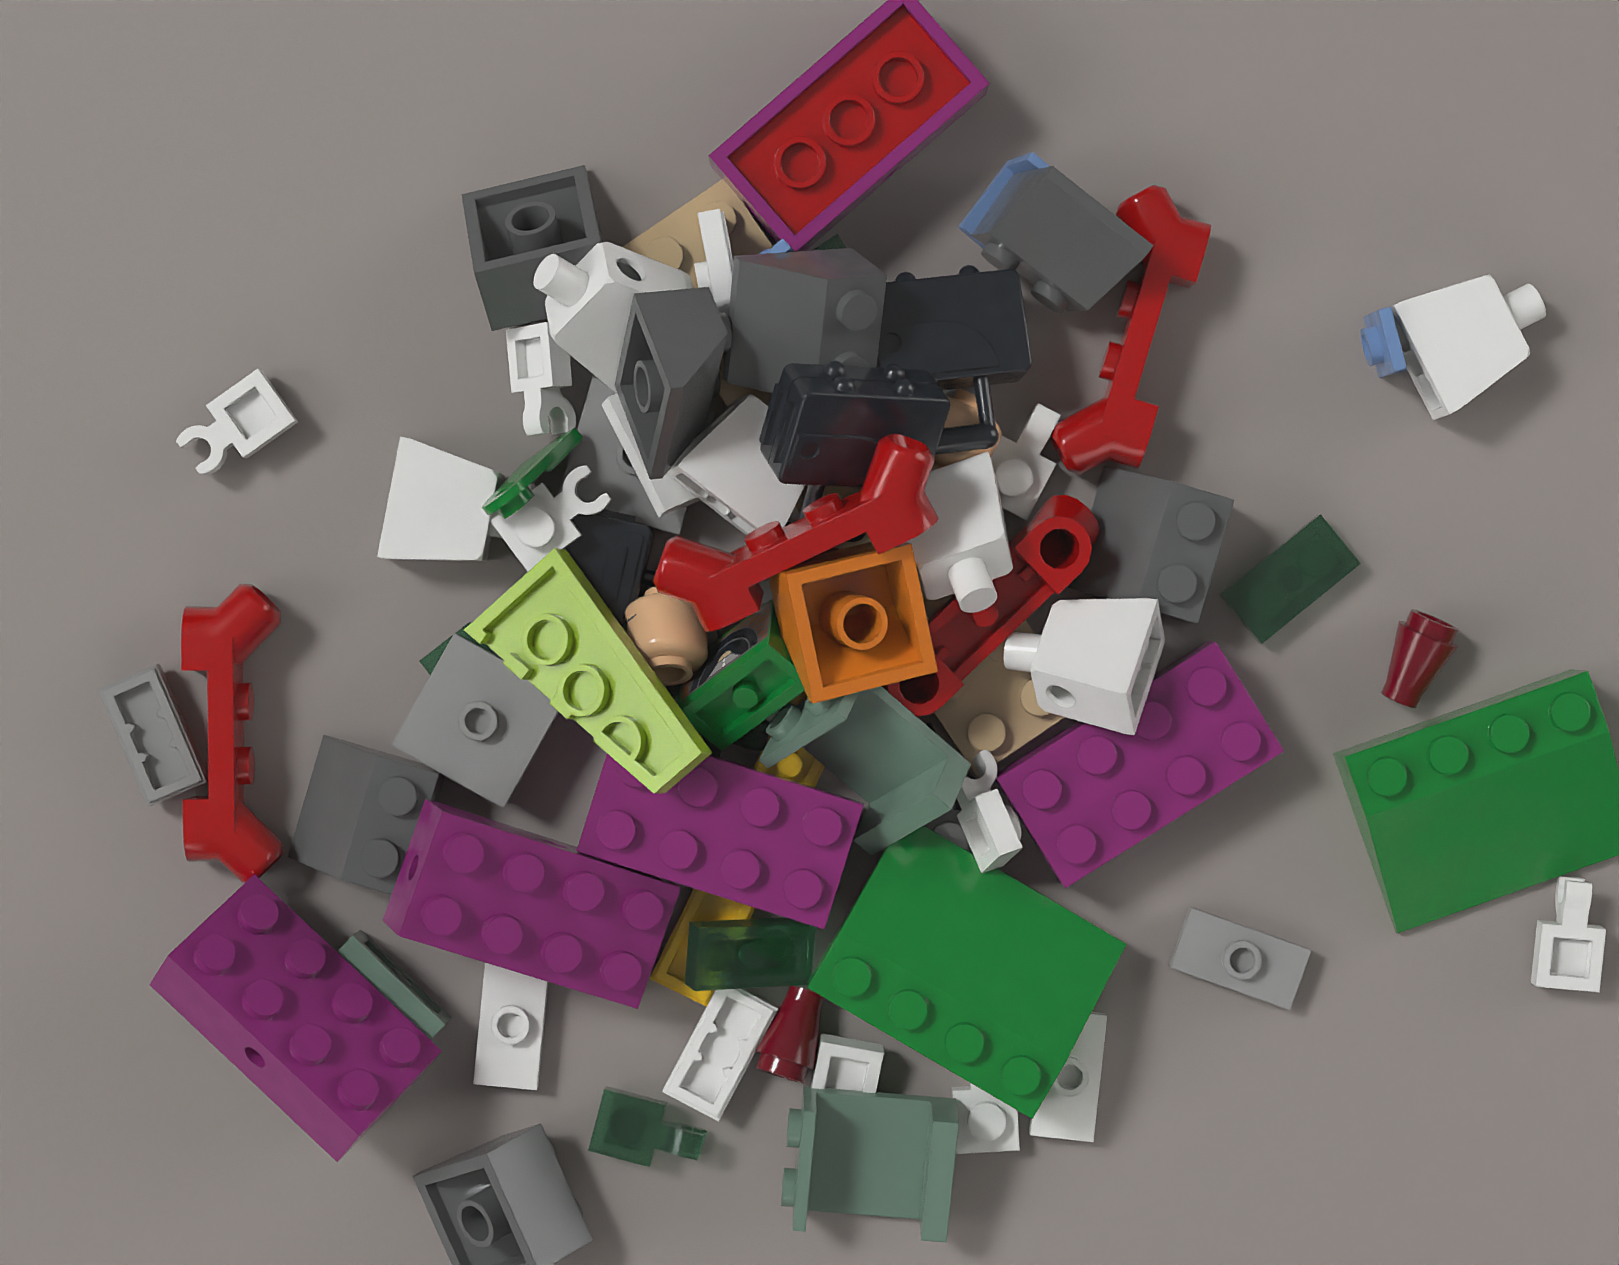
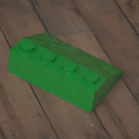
M1570 669L1333 753L1396 933L1412 929L1619 855V770L1610 731L1589 671Z
M924 825L885 848L810 976L807 988L1033 1119L1065 1065L1127 944L998 868L981 874L973 853Z

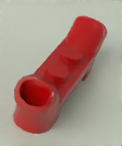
M1152 185L1121 202L1117 208L1116 216L1150 242L1153 247L1146 257L1140 261L1143 267L1139 281L1127 280L1121 296L1117 317L1127 319L1120 344L1109 341L1101 363L1098 378L1108 380L1104 397L1057 422L1050 435L1052 444L1064 466L1069 472L1081 475L1107 460L1138 469L1146 452L1159 406L1135 399L1168 285L1172 283L1190 288L1197 282L1212 226L1208 223L1182 217L1167 189L1161 186Z
M889 434L881 438L877 443L861 491L842 500L838 493L826 495L803 509L804 518L783 528L779 521L767 523L755 529L744 538L745 546L730 553L678 535L667 540L653 579L657 592L691 603L704 631L711 632L760 611L764 591L759 582L867 532L878 555L919 536L930 529L939 519L924 491L935 461L930 449L923 442L900 434Z
M1054 495L1046 500L1032 520L1009 541L1013 569L1007 575L992 580L997 592L996 601L982 611L968 613L961 610L954 594L927 620L938 672L882 687L916 717L932 714L941 708L964 686L962 681L1053 593L1060 594L1084 570L1089 563L1092 546L1100 532L1098 521L1090 509L1077 498L1069 495Z
M239 584L218 607L186 606L181 625V671H207L208 796H193L183 799V843L185 856L188 862L221 861L242 883L247 882L254 874L261 878L283 855V842L245 806L244 785H252L254 782L255 757L253 747L244 746V721H252L254 690L251 682L243 683V662L281 624V611L252 584Z

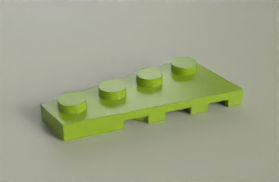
M554 548L464 629L479 644H486L504 660L502 664L521 680H528L551 700L549 704L565 718L575 720L594 737V743L654 794L669 791L712 753L566 549Z

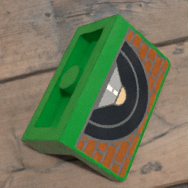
M769 600L760 607V611L748 616L708 646V658L703 666L693 672L690 680L680 684L678 706L693 727L721 751L805 691L784 640L780 637L773 600Z

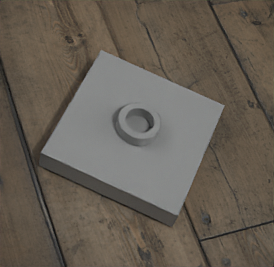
M592 377L577 428L583 440L570 452L558 494L563 491V483L567 475L575 468L587 465L592 473L587 478L582 479L577 485V495L583 502H593L600 495L608 493L612 500L607 508H605L606 510L636 516V523L680 535L688 506L660 518L658 517L602 407V403L606 398L617 392L609 388L600 379ZM709 411L706 425L698 435L713 422L715 412Z
M454 633L391 746L498 806L505 808L559 712L549 704L551 700L528 680H521L502 664L504 661L502 658L458 633Z

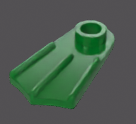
M576 427L554 439L522 463L483 504L482 509L485 513L490 515L498 511L502 518L506 519L528 503L535 496L528 486L545 470L551 472L582 442L583 437Z

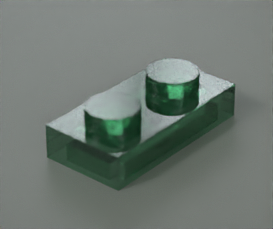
M1319 514L1221 592L1219 596L1258 644H1263L1361 563L1323 516Z
M786 917L689 922L684 984L694 991L808 985L813 968L816 927Z

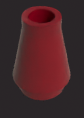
M1411 609L1406 622H1398L1387 679L1381 694L1407 707L1417 708L1421 696L1458 646L1453 641L1459 629L1430 614Z
M789 985L782 1004L755 1050L760 1054L756 1069L790 1081L805 1084L808 1071H814L816 1066L821 1009L824 997L816 992Z

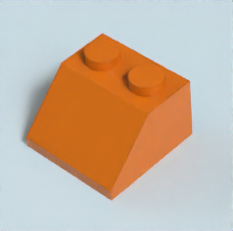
M867 542L816 555L768 578L781 636L811 703L814 704L938 672L911 543L905 542L878 555L872 542Z

